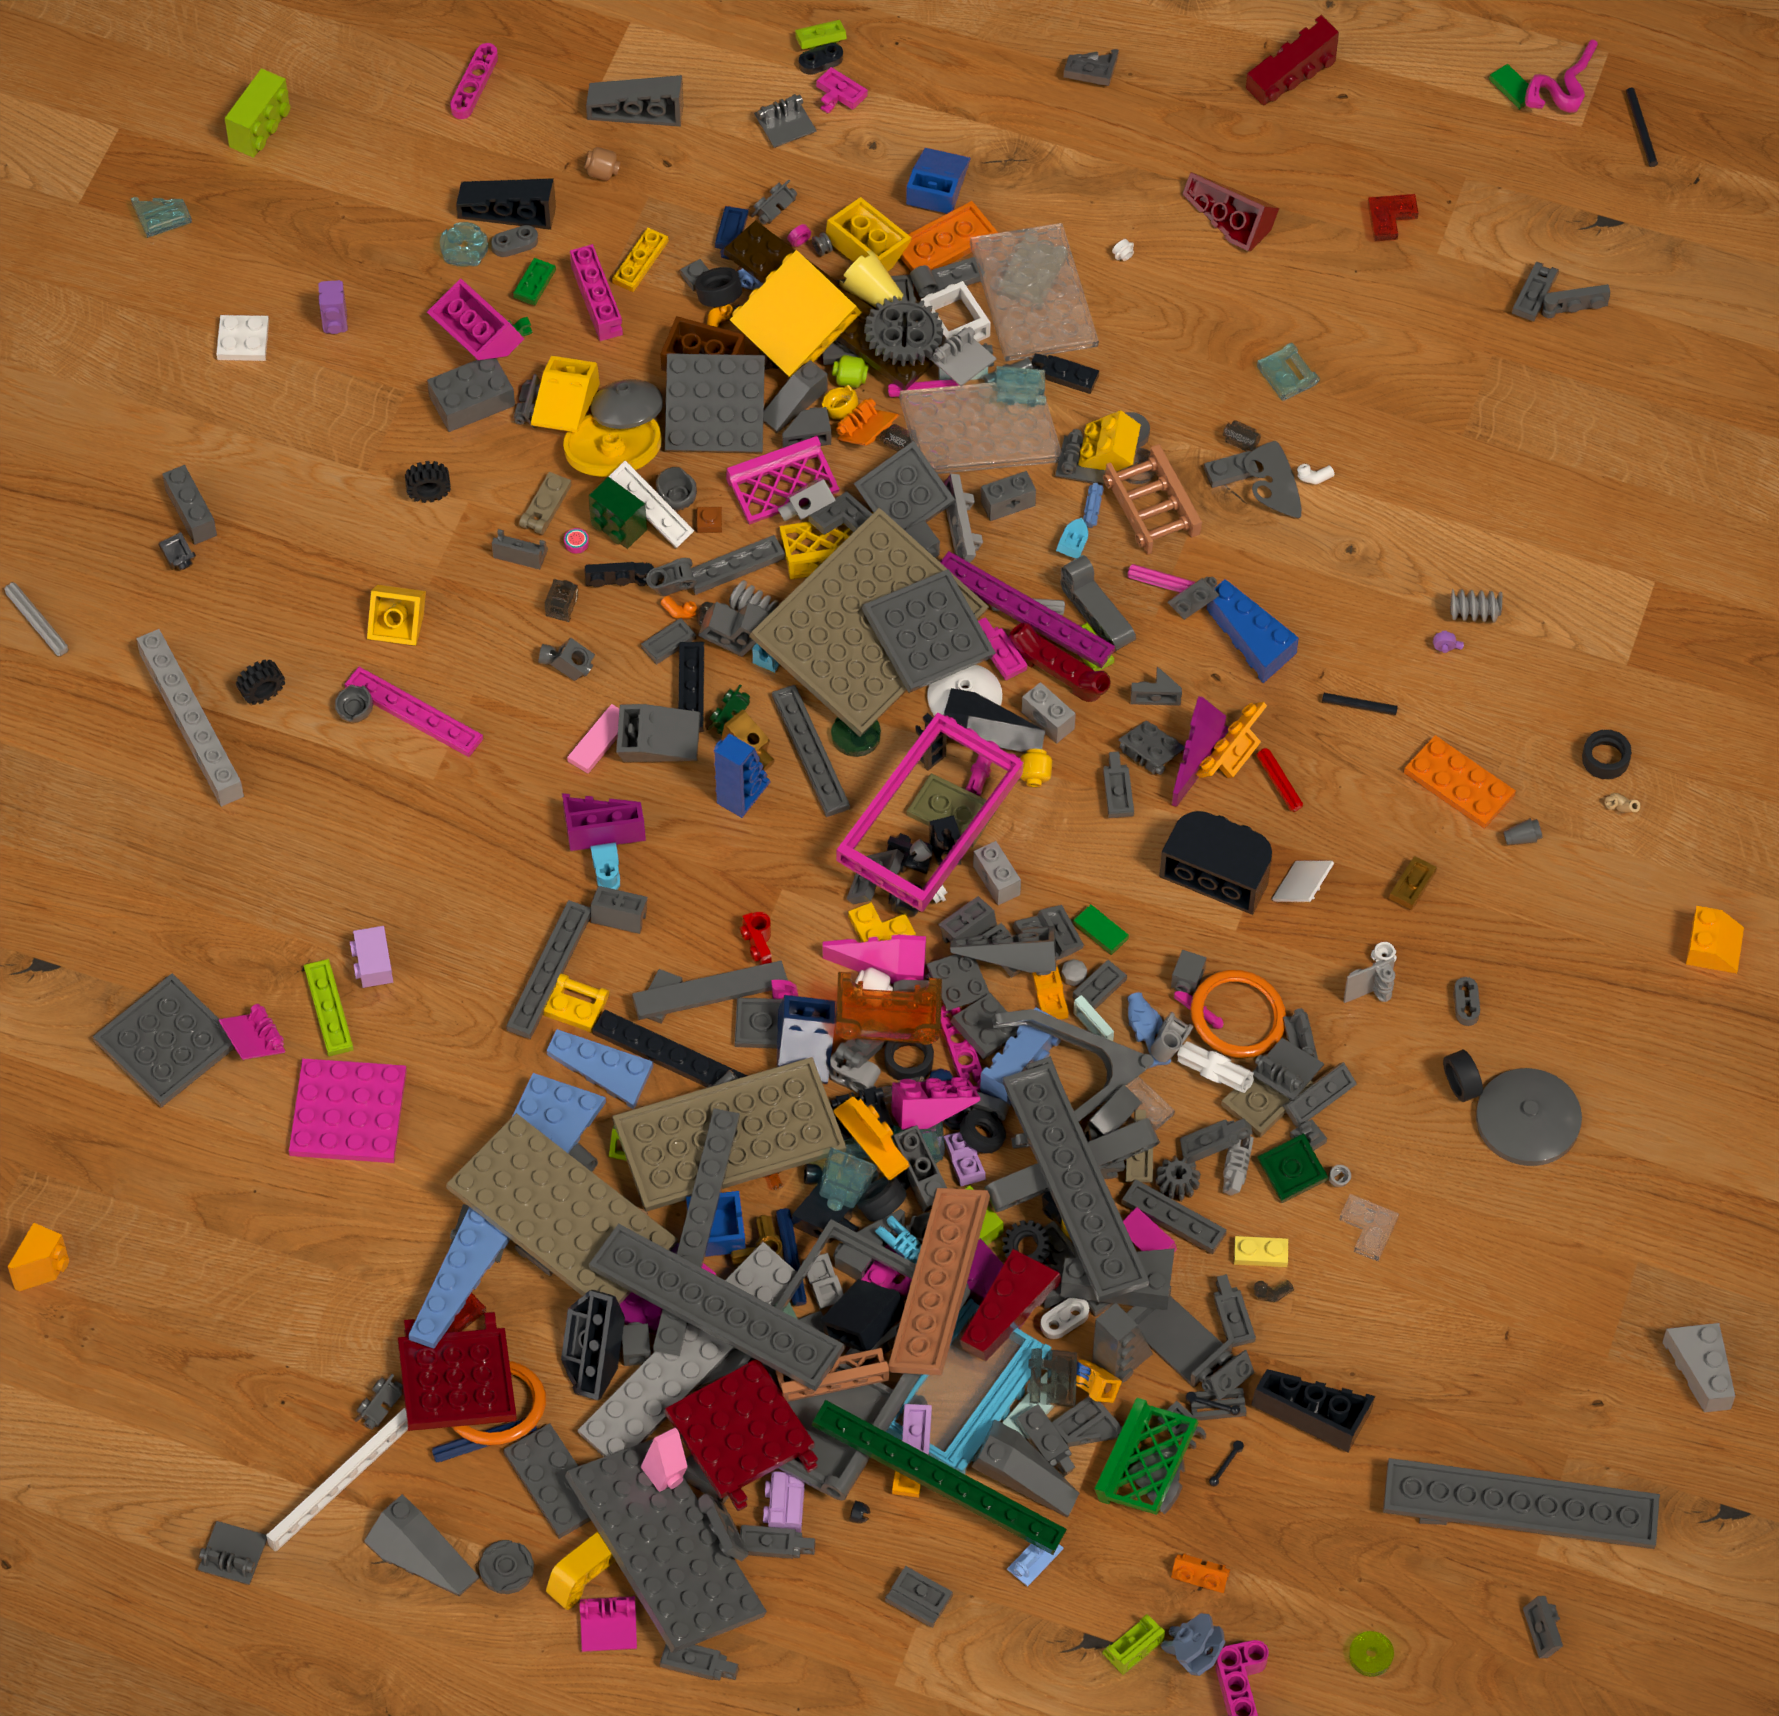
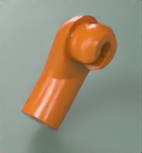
M666 596L660 602L673 618L690 619L696 615L697 605L692 601L685 602L684 605H678L670 596Z

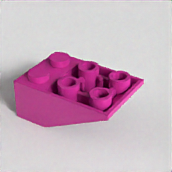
M962 1077L952 1078L951 1081L928 1078L925 1082L902 1079L900 1082L892 1083L891 1113L902 1130H907L916 1125L919 1129H928L980 1101V1096L971 1082Z

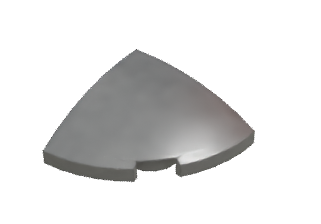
M1175 1444L1161 1450L1164 1459L1176 1455L1178 1451ZM1158 1452L1143 1458L1147 1467L1162 1461ZM1182 1459L1160 1507L1164 1514L1173 1506L1181 1492L1182 1485L1179 1483L1180 1470L1182 1472L1185 1471L1184 1459ZM1141 1461L1128 1470L1129 1475L1144 1469ZM1165 1467L1150 1473L1154 1483L1166 1477L1167 1471ZM1148 1475L1134 1480L1140 1488L1151 1484ZM1155 1490L1146 1494L1153 1503L1157 1497Z

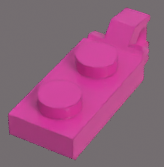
M986 617L979 620L980 626L996 652L990 659L1004 679L1008 680L1026 671L1027 663L1003 629L993 628Z

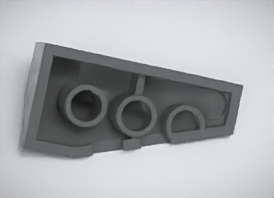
M1055 926L1021 929V934L1016 935L1007 934L1006 931L998 932L991 939L978 935L951 940L950 950L954 954L1030 973L1036 972L1037 975H1048L1051 971H1056Z
M997 1420L993 1421L971 1467L1068 1518L1079 1492L1018 1431Z

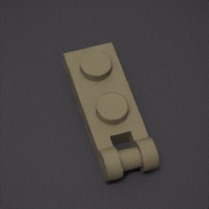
M549 472L526 513H523L519 526L525 529H535L536 533L543 535L572 486L571 480Z

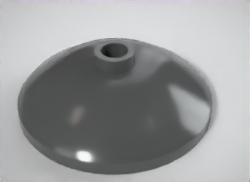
M624 379L612 382L600 389L595 394L590 404L593 418L603 426L615 429L633 428L655 418L662 409L663 398L660 390L649 382L639 379Z

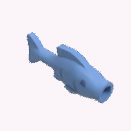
M1133 993L1127 997L1129 1002V1026L1136 1033V1041L1144 1040L1149 1054L1152 1056L1150 1049L1155 1040V1035L1159 1033L1163 1020L1158 1012L1143 998L1142 993ZM1153 1057L1154 1063L1149 1068L1157 1065H1169L1171 1059L1168 1062H1160Z

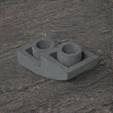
M1123 1084L1088 1121L1103 1136L1116 1131L1142 1102Z

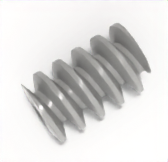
M745 580L741 581L733 590L729 599L731 609L738 612L748 603L758 605L769 613L779 605L777 600L769 604L771 600L769 595L761 599L763 596V591L761 590L754 594L755 586L753 585L746 589L747 581Z
M1452 589L1450 613L1453 620L1456 621L1458 614H1461L1463 621H1466L1468 614H1471L1473 622H1476L1478 615H1481L1482 621L1486 622L1488 615H1491L1493 623H1496L1498 616L1501 615L1502 592H1499L1497 598H1495L1494 592L1489 591L1485 598L1483 590L1478 592L1477 597H1475L1473 590H1469L1465 597L1463 589L1458 591L1457 596H1455Z

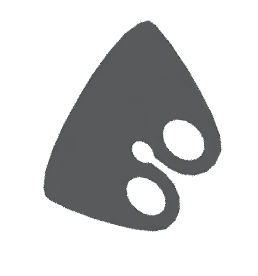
M1272 441L1250 452L1244 459L1246 470L1254 477L1265 478V476H1270L1273 479L1271 483L1260 480L1253 484L1252 492L1255 498L1276 511L1300 518L1302 509L1297 485L1287 457L1279 443ZM1257 460L1261 462L1264 467L1263 471L1260 473L1254 472L1249 466L1250 461ZM1258 487H1268L1272 493L1271 497H1261L1257 492Z

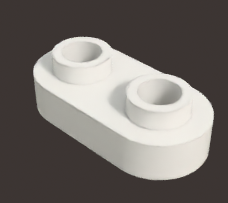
M1068 1298L1045 1313L1041 1319L1042 1333L1047 1338L1059 1339L1083 1324L1089 1316L1087 1301L1085 1299ZM1076 1310L1079 1311L1080 1314L1075 1316L1072 1315L1071 1312ZM1054 1324L1057 1325L1059 1328L1053 1330L1049 1326Z

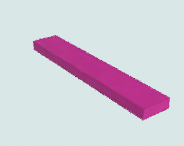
M358 667L345 683V689L351 684L365 686L372 696L373 705L467 757L471 756L483 740V735L361 667Z

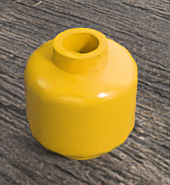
M1028 749L1027 753L1021 755L1023 774L1020 779L1027 782V786L1041 787L1042 783H1046L1051 779L1052 758L1047 755L1045 750Z

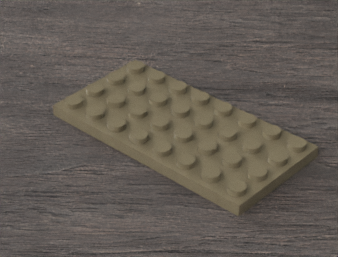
M813 1057L613 1116V1123L645 1212L684 1201L686 1197L692 1196L714 1108L740 1113L722 1189L846 1152L847 1148Z
M517 1113L446 1185V1189L582 1296L589 1290H596L616 1296L620 1305L631 1293V1291L590 1270L589 1263L618 1223L669 1251L678 1243L676 1237Z

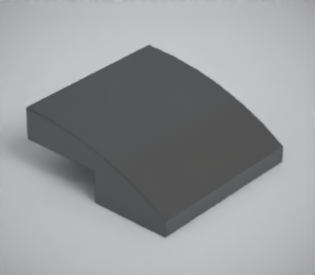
M1062 905L1042 909L1037 916L1015 921L1012 926L1016 934H1021V929L1055 926L1056 961L1084 947L1081 938Z

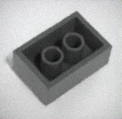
M496 358L476 360L427 380L429 397L448 432L515 406L514 389Z

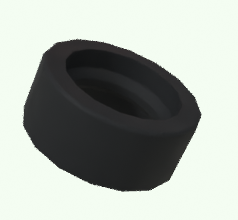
M729 267L708 270L698 276L695 281L699 302L708 307L728 305L736 301L743 293L739 273Z
M1614 730L1596 731L1585 742L1582 753L1583 765L1595 777L1601 779L1617 778L1629 766L1632 755L1631 745L1628 739L1620 732ZM1599 745H1610L1619 750L1622 757L1617 763L1604 764L1593 757L1592 750Z
M908 1030L897 1033L890 1038L885 1047L884 1062L886 1070L898 1081L902 1079H912L916 1082L927 1077L933 1067L934 1050L932 1043L919 1032ZM904 1046H915L924 1052L925 1057L923 1063L917 1067L906 1068L894 1061V1052Z
M1462 1049L1443 1058L1447 1080L1459 1101L1466 1102L1483 1094V1085L1479 1071L1467 1051Z

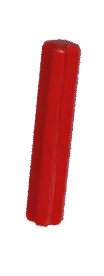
M1267 748L1261 749L1257 753V758L1289 810L1297 812L1303 807V802L1272 752Z

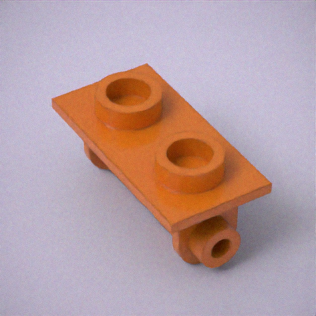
M1186 1553L1177 1555L1171 1578L1224 1593L1231 1569H1227L1226 1565L1207 1561L1206 1566L1202 1565V1559L1186 1555Z

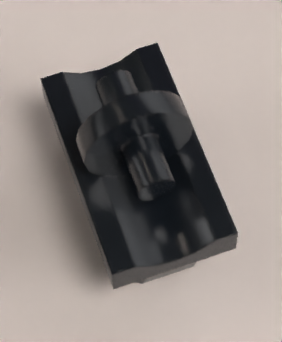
M900 833L896 838L889 837L887 851L898 849L904 854L899 870L900 873H904L907 867L924 874L929 872L932 856L922 862H917L913 860L917 854L910 855V848L913 844H911L909 836ZM924 842L931 851V853H933L932 844Z

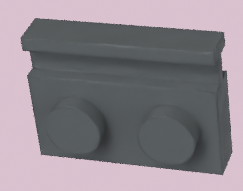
M905 1566L892 1586L891 1591L885 1597V1602L933 1628L936 1620L941 1616L953 1597V1592Z

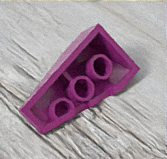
M1198 696L1192 716L1189 740H1186L1183 754L1184 763L1181 762L1173 791L1172 806L1175 807L1179 805L1199 778L1196 773L1201 768L1200 763L1215 750V744L1229 732V727L1225 726L1226 715L1204 697Z

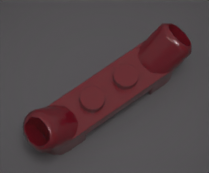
M1019 623L1010 632L1009 639L1029 667L1032 668L1034 665L1040 667L1071 687L1072 694L1086 702L1096 701L1110 688L1111 680L1107 672L1094 671L1039 636L1029 623Z

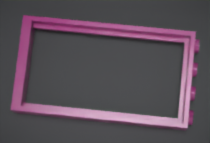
M937 713L837 848L836 861L923 912L1022 776L1023 762L1015 754H1008L1001 750L995 742L986 741L979 737L974 730L957 724L956 720L952 717ZM942 732L1008 772L921 890L856 851L855 847L938 734Z

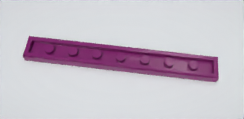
M950 551L941 560L940 563L949 569L954 576L981 600L1021 623H1029L1038 633L1102 669L1115 651V646Z

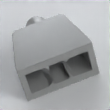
M820 477L787 496L790 502L778 508V511L784 521L796 515L803 519L836 500L825 480ZM808 498V505L803 508L800 507L799 500Z

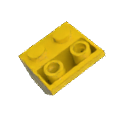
M1121 410L1086 424L1078 465L1085 468L1106 470V464L1111 463L1116 472L1132 466L1141 424Z

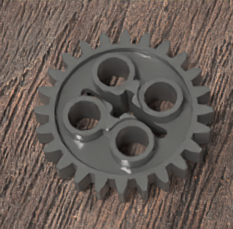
M903 295L902 301H898L897 297L893 296V302L885 298L883 305L876 303L875 310L871 309L869 316L866 317L864 333H866L865 340L870 342L869 348H876V356L884 354L883 361L892 358V365H895L897 360H899L902 366H905L906 361H910L911 365L915 366L916 359L924 363L925 356L930 359L932 358V353L942 343L944 329L941 328L942 320H938L939 313H932L933 306L925 308L924 300L918 304L915 303V297L911 301H907L906 296ZM902 314L906 315V347H902Z

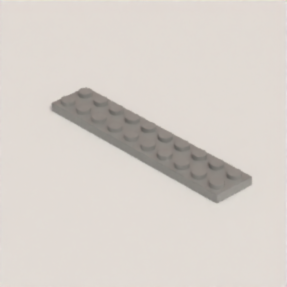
M762 1242L725 1281L776 1307L797 1272ZM688 1323L680 1356L655 1351L578 1429V1433L604 1457L643 1443L667 1418L665 1408L689 1396L735 1348Z

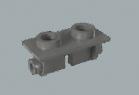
M790 180L786 181L783 185L780 182L770 190L772 195L768 199L762 197L754 205L756 210L751 217L753 218L758 214L760 216L759 221L762 224H770L781 213L780 209L776 206L777 204L784 210L794 202L797 192L793 188L789 189L787 187Z
M536 374L532 380H526L522 384L519 400L525 403H517L513 416L517 424L522 425L524 422H529L531 425L541 384Z
M1212 576L1205 577L1204 579L1201 578L1169 600L1168 604L1185 620L1219 596L1215 591L1217 580Z
M1299 1008L1294 1011L1293 1016H1284L1283 1021L1288 1042L1318 1059L1307 1012Z
M1247 1350L1231 1357L1230 1361L1210 1377L1204 1378L1202 1388L1206 1392H1215L1217 1400L1220 1401L1255 1372Z
M393 1374L386 1379L381 1377L372 1388L375 1392L370 1400L365 1398L356 1410L359 1415L354 1421L357 1422L363 1418L365 1420L364 1425L371 1430L379 1426L389 1412L381 1404L384 1403L389 1408H392L403 1394V1385L397 1381L394 1383L390 1381L394 1376Z

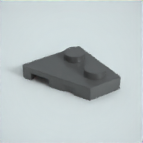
M1089 1396L1052 1422L1068 1447L1116 1439L1123 1428L1101 1402L1094 1401Z

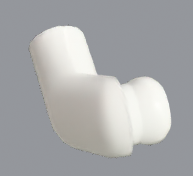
M1302 464L1297 468L1298 478L1303 482L1314 485L1320 484L1335 475L1332 467L1329 465L1318 471L1311 470L1307 464Z

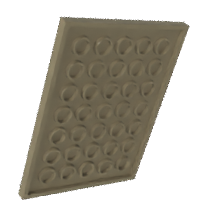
M878 508L751 632L749 637L861 737L907 691L861 608L868 602L945 571L947 568L884 511ZM952 574L978 620L987 611L989 606Z

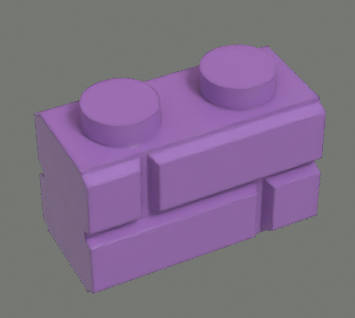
M340 280L320 282L319 305L323 332L338 334L348 331L343 282Z

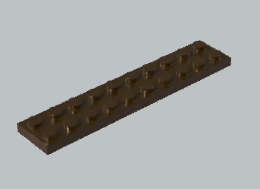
M755 220L724 248L723 254L764 284L767 276L772 271H777L782 265L784 258L796 250ZM809 261L862 312L836 340L904 391L935 364L925 356L924 363L916 359L915 366H912L910 361H906L905 366H902L899 360H897L895 365H892V358L883 361L884 354L876 356V348H869L870 342L865 340L866 333H864L866 317L869 316L870 310L873 308L860 298L843 290L839 286V282ZM902 331V347H906V334Z

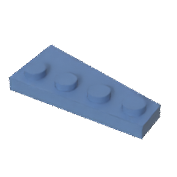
M556 1029L547 1049V1056L571 1071H577L586 1077V1080L590 1083L599 1085L614 1098L618 1097L626 1102V1105L633 1110L653 1068V1061Z

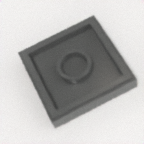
M737 998L735 1047L777 1049L778 1008L782 999Z

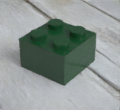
M607 477L589 494L592 526L596 530L603 531L609 535L614 543L621 544L628 549L647 531L645 503L610 477Z

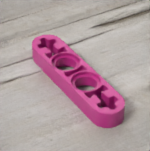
M484 43L477 48L450 103L451 113L455 118L466 119L472 114L498 61V52L495 45ZM476 69L485 71L484 74L479 76L472 73ZM469 86L476 88L473 93H466L464 91ZM463 100H465V107H462L461 109H457V108H460V107L462 106Z
M943 1005L939 1010V1024L957 1076L969 1080V1073L972 1072L973 1079L977 1082V1086L973 1087L980 1093L982 1068L975 1049L966 1039L962 1043H954L950 1039L952 1035L961 1033L955 1026L951 1027L950 1019L946 1017V1014L951 1013L954 1016L961 1012V1009L958 1007L946 1011ZM967 1055L972 1058L973 1062L969 1065H962L958 1059L961 1056Z

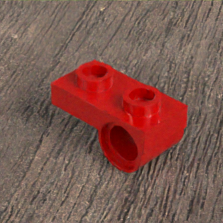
M751 912L743 915V926L740 927V932L744 941L749 940L751 947L749 949L754 962L758 961L760 965L772 963L771 952L766 943L771 937L770 917L764 912ZM757 926H762V927H764V928L761 929V930L755 929V927H757Z

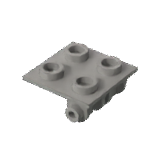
M964 327L962 331L948 339L945 344L936 348L930 359L960 386H963L997 360L996 357L973 338L975 331L971 327Z
M1395 959L1379 960L1372 967L1364 970H1355L1347 976L1344 1003L1373 991L1380 1001H1389L1392 997L1395 972L1393 967Z

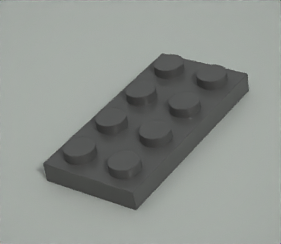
M550 1423L503 1450L504 1455L559 1539L591 1521L565 1478L568 1470L579 1466Z

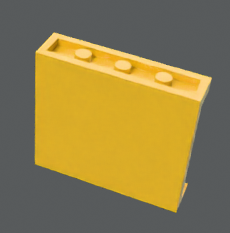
M796 250L784 258L778 270L772 271L767 276L766 282L750 294L749 300L743 306L741 305L734 310L730 321L791 378L809 360L814 363L862 312Z

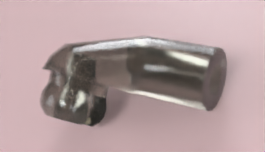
M1285 1280L1276 1287H1270L1264 1281H1258L1253 1286L1254 1295L1259 1300L1273 1303L1278 1302L1294 1291V1287L1289 1280Z

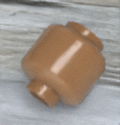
M596 147L593 151H588L584 169H587L588 176L608 181L612 175H617L620 162L616 161L617 156L614 151Z

